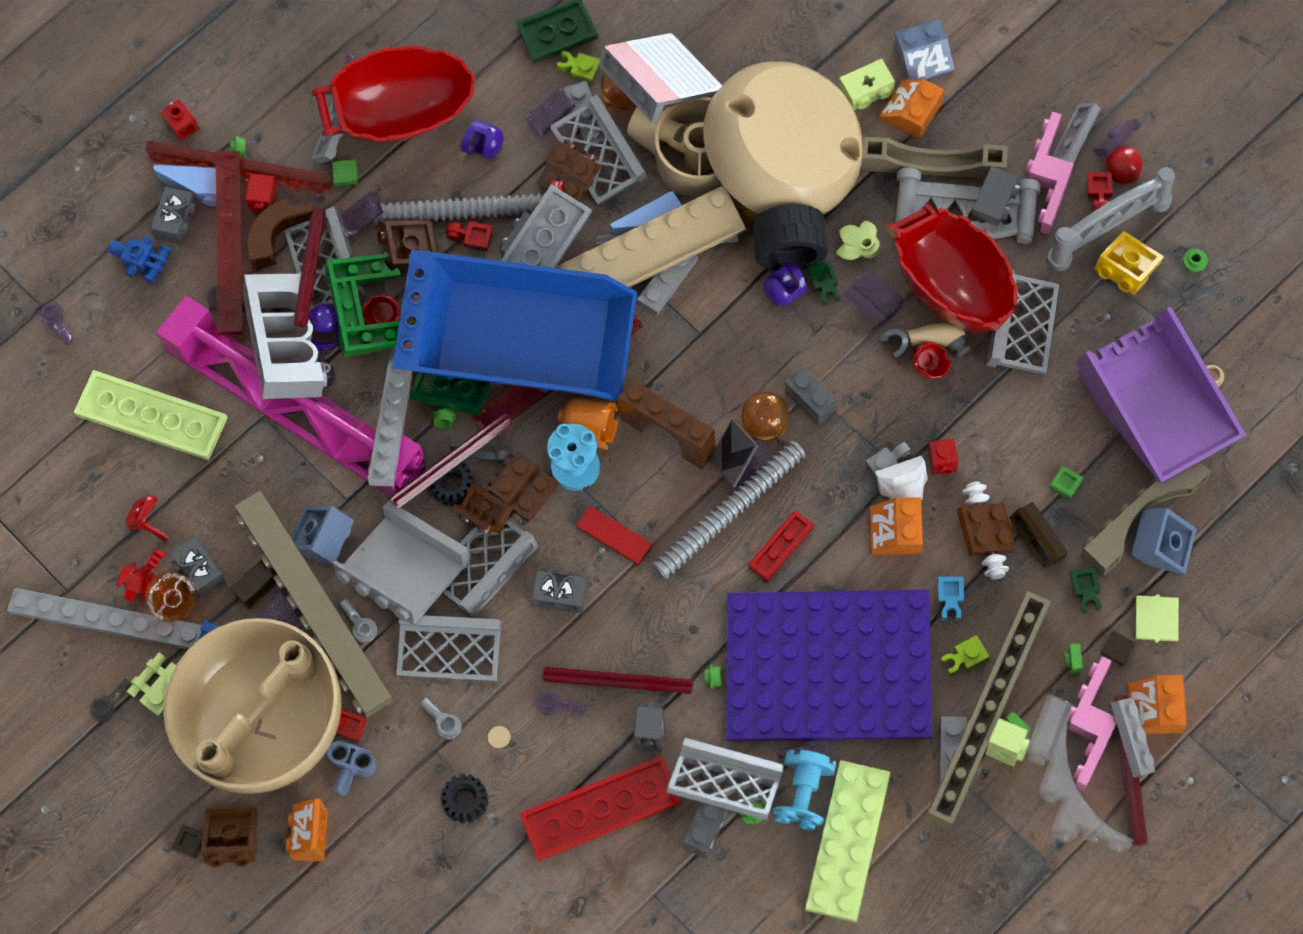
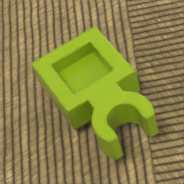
M562 51V59L568 61L566 63L557 62V68L564 72L571 70V77L593 83L600 68V59L578 53L577 58H574L569 52Z
M976 635L955 646L956 654L944 655L941 662L942 664L947 661L954 663V667L948 669V674L953 675L958 672L960 666L964 665L968 671L987 661L990 656Z

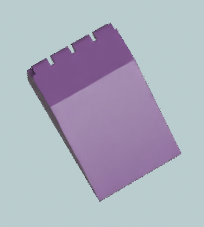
M1171 307L1162 311L1154 318L1155 320L1138 328L1142 337H1140L1136 330H1133L1118 339L1121 348L1113 341L1097 350L1100 360L1095 353L1089 350L1075 362L1080 369L1078 373L1095 403L1159 483L1246 436Z

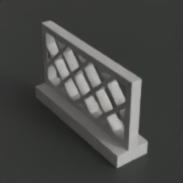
M596 94L589 99L590 102L550 127L561 143L566 139L571 143L586 145L584 151L587 152L590 146L602 149L599 161L595 160V162L601 166L614 169L611 180L598 178L599 169L592 186L590 185L588 189L597 205H600L638 181L641 183L648 177ZM590 110L593 115L592 124L579 123L581 115ZM565 124L574 126L571 138L561 136L557 129ZM578 127L590 129L587 141L575 139ZM594 131L605 134L603 145L591 142ZM605 150L616 152L615 164L603 162ZM617 169L627 171L631 178L623 183L616 182ZM597 182L609 184L608 192L598 197L595 192Z
M334 206L326 209L324 222H326L327 229L321 238L319 257L325 260H335V256L337 259L354 257L341 214ZM310 220L284 230L297 274L302 273L303 263H300L299 259L306 248L307 229H309ZM298 232L306 233L301 245L294 242L293 234ZM325 242L332 244L334 247L330 256L320 253ZM324 267L322 271L316 269V274H319L314 284L312 299L315 293L319 292L326 295L321 304L326 303L334 306L333 299L330 300L332 298L331 290L326 292L319 289L323 278L326 277ZM363 285L357 286L359 300L366 298ZM312 300L310 310L314 307Z
M1012 270L1015 284L1016 282L1025 284L1029 289V292L1023 296H1020L1017 292L1016 304L1019 303L1026 314L1017 318L1013 313L999 330L991 331L986 366L996 368L997 365L1045 375L1047 373L1059 284L1016 275L1014 270ZM1042 288L1052 290L1051 298L1045 302L1037 292ZM1030 295H1033L1040 304L1033 310L1024 301ZM1041 308L1048 315V320L1042 324L1034 315ZM1027 317H1030L1037 326L1029 332L1021 324V321ZM1014 325L1023 334V336L1015 341L1008 333L1009 329ZM1038 330L1045 337V342L1039 346L1030 336ZM1024 339H1027L1033 350L1026 354L1017 345ZM1011 347L1020 357L1015 361L1005 359V352ZM1036 352L1042 360L1041 367L1032 365L1027 357Z
M508 519L501 533L490 532V534L479 531L476 525L460 542V544L468 548L469 563L461 571H468V581L455 583L454 579L442 594L460 607L470 618H474L538 548L533 535L527 531L524 532ZM516 533L520 536L515 543L505 544V534ZM501 535V545L488 546V536ZM484 537V547L471 549V542L475 538ZM488 552H502V557L498 561L489 562ZM484 553L485 563H471L472 554ZM485 569V575L482 579L472 580V570ZM468 587V594L462 601L455 596V588Z
M423 615L415 625L407 620L402 621L399 619L400 634L397 676L497 682L500 638L503 624L500 619ZM406 631L417 632L422 638L413 648H410L405 643ZM420 632H426L428 634L424 637ZM441 633L447 641L435 650L427 640L433 634ZM446 634H454V635L449 638ZM460 634L467 635L472 641L462 651L452 642ZM470 635L479 636L474 640ZM484 636H495L494 646L485 653L477 642ZM425 642L432 649L433 653L422 662L414 651ZM451 644L459 654L447 663L439 652ZM476 645L484 655L472 665L464 654ZM406 647L409 651L404 655V649ZM491 653H493V661L489 657ZM412 654L420 665L413 671H403L404 660ZM437 655L445 666L438 672H431L426 667V664ZM462 656L470 668L463 674H456L450 666ZM487 658L493 665L492 675H481L475 667ZM422 667H424V669H425L427 672H421V671H419V670H420ZM447 669H449L452 673H443V672L446 671ZM472 670H474L477 675L469 674V673H470Z
M685 738L679 759L668 785L667 793L767 820L777 789H779L784 765ZM683 763L696 766L697 768L687 771ZM708 771L718 772L722 775L712 778ZM702 773L706 780L696 783L692 776ZM733 777L746 780V782L737 785ZM684 779L690 784L686 788L675 785L676 782ZM727 780L731 787L721 790L717 783ZM758 784L772 788L762 792ZM711 786L715 793L708 795L703 793L701 789ZM751 787L756 794L746 797L742 790ZM736 793L740 800L736 802L730 801L726 796ZM761 800L765 805V809L755 808L751 803Z

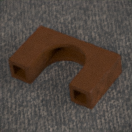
M631 379L618 397L621 420L642 432L648 422L659 426L679 443L682 458L702 470L716 448L715 429L634 379Z

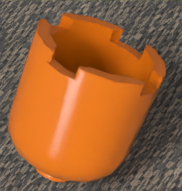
M575 396L566 403L564 408H560L558 422H561V424L584 426L593 432L597 448L608 450L606 443L613 442L618 425V420H614V411H619V405L612 401Z

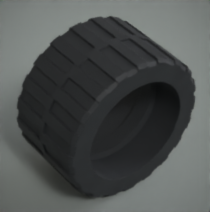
M802 204L781 205L761 212L752 222L756 261L765 269L776 271L787 261L794 263L799 270L807 269L809 266L821 263L828 255L824 214L817 208Z

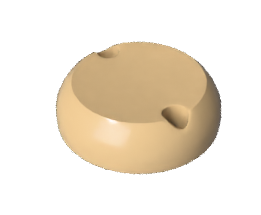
M768 61L756 63L740 70L724 82L708 105L703 129L705 149L709 162L726 190L742 205L753 212L760 214L767 209L781 205L802 204L817 208L823 214H826L835 208L854 186L862 166L863 139L857 116L845 95L836 85L820 73L808 67L790 62Z
M261 618L244 619L228 623L207 633L195 642L176 665L170 677L164 699L165 729L175 753L184 765L206 783L225 791L241 794L274 791L304 776L322 759L335 737L341 715L340 685L334 667L322 648L309 635L292 625Z

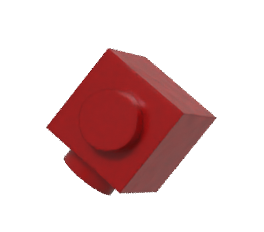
M180 99L174 103H169L160 112L165 124L180 142L199 130L195 117Z
M250 174L246 194L249 210L261 213L264 209L275 203L278 186L274 176Z
M954 438L929 442L928 455L932 475H946L957 472L959 460Z

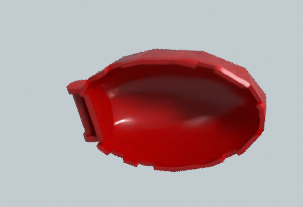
M413 45L382 48L370 52L366 56L352 60L345 65L343 69L334 75L330 85L312 90V95L316 97L323 126L322 136L329 137L346 133L355 139L387 143L403 142L430 132L459 115L473 97L475 75L469 70L463 59L442 49L432 50L426 49L423 46ZM331 94L338 126L332 127L325 95Z
M926 204L916 213L896 223L891 222L887 224V231L896 244L902 275L914 295L941 320L971 333L999 330L1016 310L1018 286L1015 284L1011 265L995 240L983 229L979 230L973 225L970 219L962 215L958 217L949 213L948 209L938 208L935 211L929 204Z

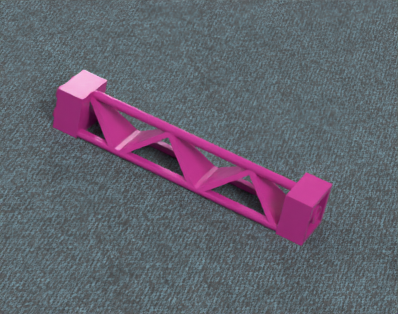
M188 296L182 299L156 332L167 353L187 366H191L368 481L370 466L366 470L355 462L371 460L376 429L323 395L321 397L262 399L253 350L217 328L207 308ZM229 362L244 390L207 367V365ZM303 410L319 439L280 413ZM402 435L394 486L374 487L390 497L424 472L426 461L421 446Z

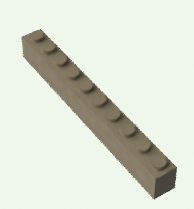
M261 490L235 505L237 514L234 516L241 528L246 526L251 533L247 537L254 548L259 546L263 552L260 556L267 569L273 568L276 573L273 576L280 590L285 587L289 594L286 597L288 603L293 610L298 608L302 614L299 620L306 631L312 630L315 635L312 639L326 652L334 670H337L341 676L338 682L345 693L350 691L353 695L354 700L351 702L358 714L363 712L366 718L392 703V697Z
M1029 591L1023 597L924 818L925 822L946 832L952 826L1051 601Z

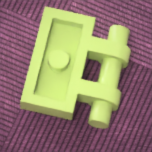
M158 652L153 660L149 659L145 664L147 667L139 677H134L131 681L132 685L126 692L135 697L139 691H142L145 695L140 699V703L161 718L164 714L166 689L176 665L171 662L166 669L162 668L161 665L166 660V657ZM156 673L159 678L151 687L148 686L146 683Z

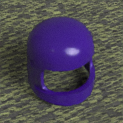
M475 119L466 131L460 148L465 153H478L483 155V158L492 159L501 151L504 135L497 126ZM472 134H474L473 139H472V142H471V144H470L471 136H472Z
M789 261L769 275L763 284L764 292L768 299L780 307L790 304L807 291L801 271L794 263ZM788 271H790L791 274L795 277V279L798 282V285L793 281Z
M326 303L314 306L309 313V320L312 323L313 329L324 333L336 331V337L331 342H319L311 337V342L319 350L331 349L339 344V327L335 308L333 305Z

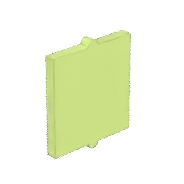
M1156 594L1155 597L1136 596V639L1154 640L1155 643L1159 641L1178 642L1179 598L1160 597L1159 594Z

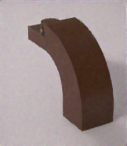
M287 199L270 205L258 215L250 228L247 245L249 258L254 270L277 265L274 250L277 237L285 229L310 220L311 213L314 210L312 202H299L289 207Z

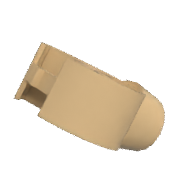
M701 97L664 105L659 121L651 122L637 107L630 119L627 134L655 155L658 174L667 187L681 196L696 199L723 186L715 173L701 176V173L712 169L705 149L704 123H695L689 127L685 125L689 122L704 121L712 98ZM665 142L670 147L683 153L686 167L692 172L698 173V176L683 173L670 165L660 150L662 143Z

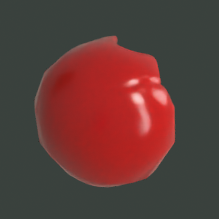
M1118 146L1107 154L1105 165L1108 172H1112V181L1127 184L1139 178L1142 172V158L1137 150L1130 146Z
M389 295L373 296L363 306L362 315L366 325L399 321L400 307L397 301Z
M935 342L922 343L915 349L912 358L915 372L925 379H940L948 374L951 361L946 356L947 350Z

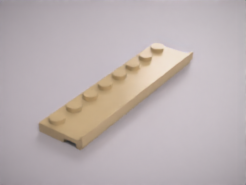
M721 186L555 268L606 274L631 287L746 231V228L728 191L724 186Z

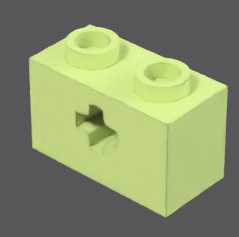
M882 59L840 77L839 83L840 91L845 95L853 110L866 108L873 101L888 98L894 93L895 80Z
M999 718L990 737L985 755L1014 767L1017 760H1023L1028 748L1027 746L1030 741L1026 739L1028 730Z

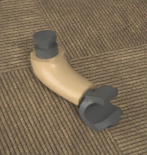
M948 322L908 330L906 334L899 329H890L885 331L878 341L887 343L889 339L897 338L901 342V348L892 355L895 360L905 353L908 345L914 347L925 342H935L943 348L948 347L951 352L954 351L956 353V359L971 350L969 346L966 347L964 345L966 343L962 337L966 334L964 330Z

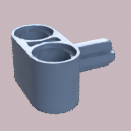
M336 741L327 750L330 762L335 768L340 770L333 787V792L338 795H347L354 775L369 777L377 769L376 760L367 749L343 741ZM338 751H345L346 756L343 759H334ZM364 758L370 759L367 767H358L360 760Z

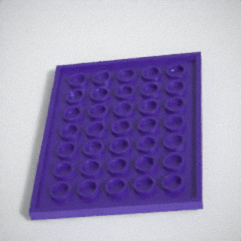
M929 589L727 593V742L932 739Z

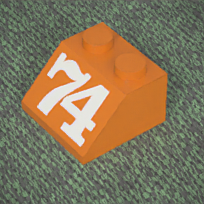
M924 79L902 80L879 115V119L921 139L943 104L944 89Z
M921 497L893 498L870 506L871 555L922 554Z
M1157 675L1128 683L1129 698H1134V702L1139 710L1141 725L1146 734L1183 733L1186 727L1183 675Z
M315 798L293 804V812H289L288 827L291 828V837H287L286 852L289 853L293 861H324L328 811L321 799Z

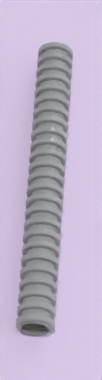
M537 193V196L530 194L526 197L525 194H522V197L507 195V198H504V196H500V198L493 196L492 199H489V197H485V199L478 197L477 200H474L472 197L470 200L463 198L462 201L456 198L455 201H452V199H448V201L441 199L440 202H437V200H433V202L426 200L425 203H422V201H418V203L411 201V204L396 202V205L390 202L388 205L381 203L380 206L374 203L372 215L373 222L376 225H379V222L384 224L385 221L424 219L438 221L439 218L445 221L446 218L453 220L455 217L457 220H460L461 217H464V219H468V217L475 219V216L490 218V215L505 217V214L511 217L512 214L520 216L524 211L532 214L536 204L543 196Z
M790 441L788 443L789 446H784L783 451H778V456H773L772 461H767L766 466L760 467L761 471H756L755 476L752 475L749 477V481L743 482L744 486H739L738 491L735 490L732 492V496H727V501H722L721 506H716L715 511H710V516H705L704 521H699L698 526H693L692 532L688 531L687 536H682L681 541L675 542V547L671 546L669 552L665 551L663 557L659 556L658 562L654 561L652 563L655 572L662 579H669V574L673 575L675 569L679 570L681 568L680 565L686 563V559H691L692 554H697L698 549L704 548L703 544H708L709 539L715 538L714 534H719L721 528L725 529L726 524H731L732 519L738 517V513L742 514L744 508H749V503L753 504L755 498L759 499L760 494L766 493V488L770 489L772 483L776 484L777 479L783 478V473L787 474L789 472L788 469H793L794 464L800 462L799 459H804L805 452L802 447L795 441Z

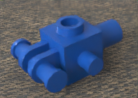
M144 236L141 242L130 238L127 245L113 240L108 252L120 257L124 267L127 268L125 275L133 278L137 272L145 275L143 278L145 281L154 284L157 275L163 271L161 266L167 264L166 258L172 250L165 245H161L158 254H156L151 246L152 240Z

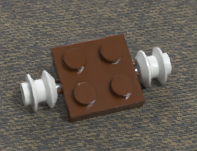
M972 482L967 484L966 488L962 491L963 495L969 496V499L965 501L966 506H960L957 509L969 556L987 555L982 562V566L988 567V570L984 573L985 576L991 577L993 580L1000 579L1009 570L1008 566H1003L1002 564L1006 560V556L1000 554L1013 553L1017 549L1005 504H985L990 498L989 495L983 494L987 486L980 482Z

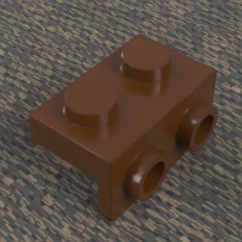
M472 483L462 505L454 504L452 509L459 513L458 517L468 523L474 522L477 524L476 528L479 531L490 534V532L501 533L513 506L481 486Z

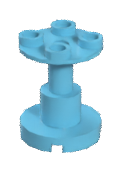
M560 424L548 439L547 451L551 460L553 477L558 481L559 486L567 490L579 491L588 485L591 486L598 478L600 472L595 436L593 432L582 425Z
M795 750L786 751L784 764L795 770L792 786L796 788L792 807L784 806L773 809L775 821L783 824H789L791 821L799 823V827L802 829L814 830L815 826L823 824L824 819L815 813L807 811L811 792L817 791L820 776L834 775L836 762L831 761L829 763V757L816 752L800 750L799 755H794Z

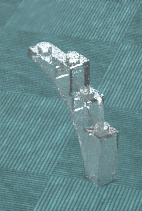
M1048 694L1025 754L1030 756L1028 760L1042 766L1044 762L1049 764L1038 790V793L1043 794L1041 799L1056 804L1057 801L1062 802L1051 832L1056 833V839L1069 843L1070 839L1076 841L1078 833L1081 832L1084 833V839L1094 843H1098V840L1108 843L1107 848L1118 853H1122L1123 850L1129 851L1133 840L1115 831L1102 821L1087 805L1077 789L1068 765L1066 750L1067 723L1073 704Z

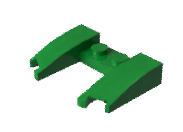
M387 254L327 260L324 269L328 289L332 293L339 327L338 338L342 358L395 348L400 321L365 325L357 290L359 285L400 277L401 274L398 268L390 271L383 262L388 257Z

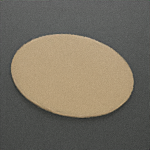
M496 726L488 733V742L495 748H503L510 741V732L503 726Z

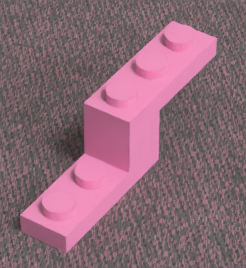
M1052 112L1050 120L1045 119L1041 129V133H1044L1042 140L1037 139L1033 151L1037 153L1034 160H1029L1026 173H1029L1028 179L1037 180L1041 183V187L1049 189L1045 201L1049 203L1047 209L1042 208L1038 222L1041 223L1040 232L1047 235L1050 234L1074 163L1049 156L1062 115L1056 112Z
M1103 656L1099 664L1093 663L1088 673V676L1091 677L1089 685H1082L1077 696L1081 701L1077 708L1072 706L1066 719L1070 721L1068 730L1091 740L1084 754L1088 759L1084 766L1079 764L1073 777L1077 779L1074 788L1083 792L1117 724L1115 716L1091 705L1111 664V660Z

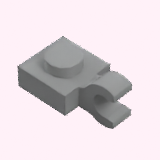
M903 442L890 453L886 447L867 459L866 464L875 475V471L896 465L901 460L907 458L910 455V448Z

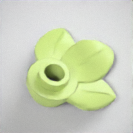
M865 220L860 227L847 225L839 230L844 244L836 251L837 256L846 260H855L860 256L873 258L878 254L880 242L876 237L877 229L873 223Z

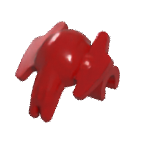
M156 548L141 568L134 569L137 563L132 562L129 566H124L121 569L116 586L120 587L122 583L124 584L126 589L123 597L125 600L127 599L131 603L136 594H141L140 601L143 602L153 592L156 585L153 582L154 574L151 570L158 567L159 561L166 555L165 552Z

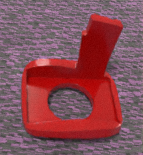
M147 495L138 499L133 504L125 520L128 529L131 531L144 529L164 542L169 540V535L145 522L158 498Z

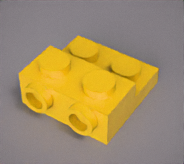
M1123 231L1100 255L1094 269L1098 271L1101 278L1111 279L1117 283L1121 291L1130 292L1135 295L1146 283L1150 274L1162 262L1164 256Z

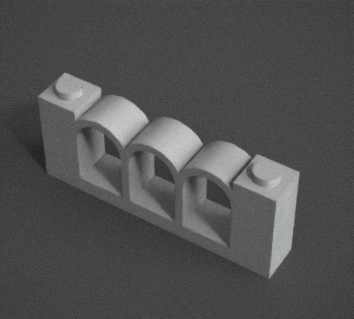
M301 274L244 275L242 294L262 399L321 397L323 387L327 386V374L322 372L321 363L317 362L318 350L311 342L313 332L311 321L308 319L306 327L301 328L293 323L295 312L261 313L262 308H288L295 311ZM266 333H295L300 337L266 338ZM270 358H300L306 362L271 364Z

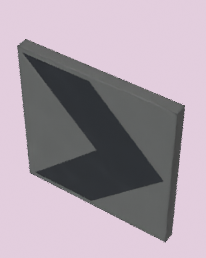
M731 419L709 461L732 487H736L758 445L734 419Z

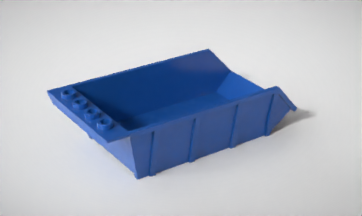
M411 249L392 369L443 376L448 380L459 378L488 382L494 386L505 384L535 388L547 393L548 390L581 394L590 398L596 396L618 402V397L622 393L637 292L606 274ZM418 271L424 272L421 278H417L415 274ZM414 295H419L420 299L414 302L411 300ZM409 319H416L414 325L408 324ZM411 342L413 345L410 349H405L404 344Z

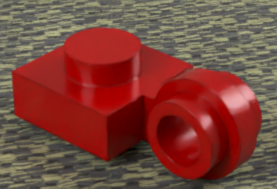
M1112 172L1087 173L1088 198H1097V200H1093V212L1109 202L1104 200V198H1112Z
M469 221L467 230L463 229L464 227L461 224L454 222L446 227L447 239L459 242L461 238L465 237V247L484 251L488 250L493 230L492 226Z

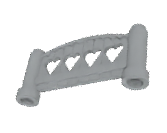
M1164 167L1157 172L1156 178L1118 196L1073 227L1058 229L1055 234L1053 248L1048 253V265L1055 271H1064L1071 265L1072 252L1148 207L1155 212L1166 211L1172 201L1171 190L1175 179L1174 171L1169 167Z
M913 168L899 169L897 172L899 191L895 223L921 210L922 206L926 205L930 199H932L937 209H948L955 201L963 216L967 218L974 208L982 187L921 182V172ZM1021 179L1017 182L1020 188L1016 198H1010L1008 206L1011 207L1009 217L1012 220L1011 224L1005 225L1001 222L999 226H996L989 222L981 223L978 220L971 223L979 230L983 229L993 239L1015 236L1018 243L1030 244L1034 236L1037 196L1040 195L1041 183L1033 179Z

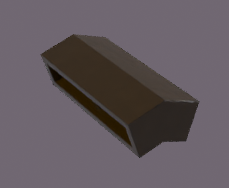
M1033 502L1018 508L1009 517L1043 568L1051 566L1067 556L1068 551Z
M260 560L230 588V591L250 609L276 585L273 579L276 573L272 567L267 569L263 561Z

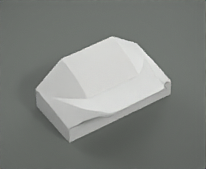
M922 456L875 471L881 495L889 499L921 497V500L923 499L924 485L928 477L925 461Z

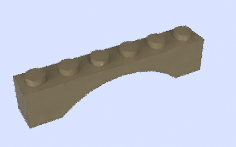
M864 137L861 171L897 173L902 168H913L919 170L921 175L986 179L991 166L1006 172L1008 146L983 144L957 150H932L908 146L889 138Z
M1199 461L1162 483H1159L1154 478V484L1149 488L1143 487L1135 496L1136 500L1131 505L1126 503L1118 511L1119 516L1114 521L1109 519L1100 528L1102 532L1096 537L1092 535L1084 542L1081 557L1092 567H1095L1096 571L1104 577L1121 561L1126 535L1132 524L1142 514L1143 509H1149L1153 505L1167 499L1191 496L1208 480L1211 470Z

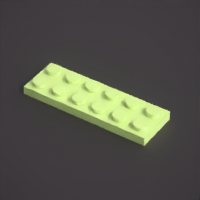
M95 370L92 371L73 412L77 417L208 461L228 419L224 413Z
M840 760L805 911L857 922L890 771Z

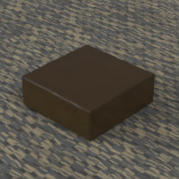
M1112 631L1100 654L1123 666L1136 642Z
M182 825L172 849L197 859L201 850L203 833Z

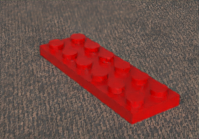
M661 755L519 813L538 862L681 805L680 796L667 793L671 775L663 756Z

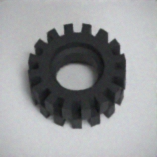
M462 461L429 487L436 501H442V505L447 506V503H450L453 506L456 502L461 505L471 484H474V479L469 466H465V463ZM451 474L457 475L461 479L460 486L455 490L445 489L442 486V481L446 476Z
M460 774L458 778L456 776L451 777L452 781L445 783L446 787L442 788V796H440L447 816L451 817L455 822L457 820L460 821L462 824H465V821L472 823L475 818L480 819L481 813L486 812V805L489 802L484 784L470 774L468 776ZM469 790L474 794L472 805L466 808L456 805L455 796L459 791Z

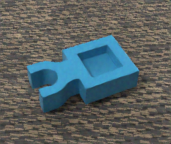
M938 577V604H945L941 614L942 620H947V612L953 611L956 613V621H961V609L958 604H964V577Z

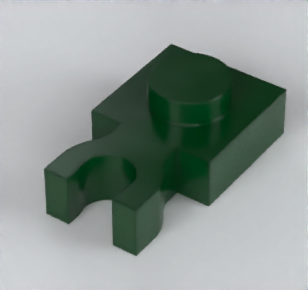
M832 261L809 266L808 272L814 291L821 290L822 306L827 305L826 296L832 295L835 298V302H839V292L834 288L838 286V280Z
M1091 567L1070 571L1075 598L1082 597L1081 613H1087V603H1093L1095 610L1101 611L1100 600L1095 596V594H1100L1101 591L1096 568Z

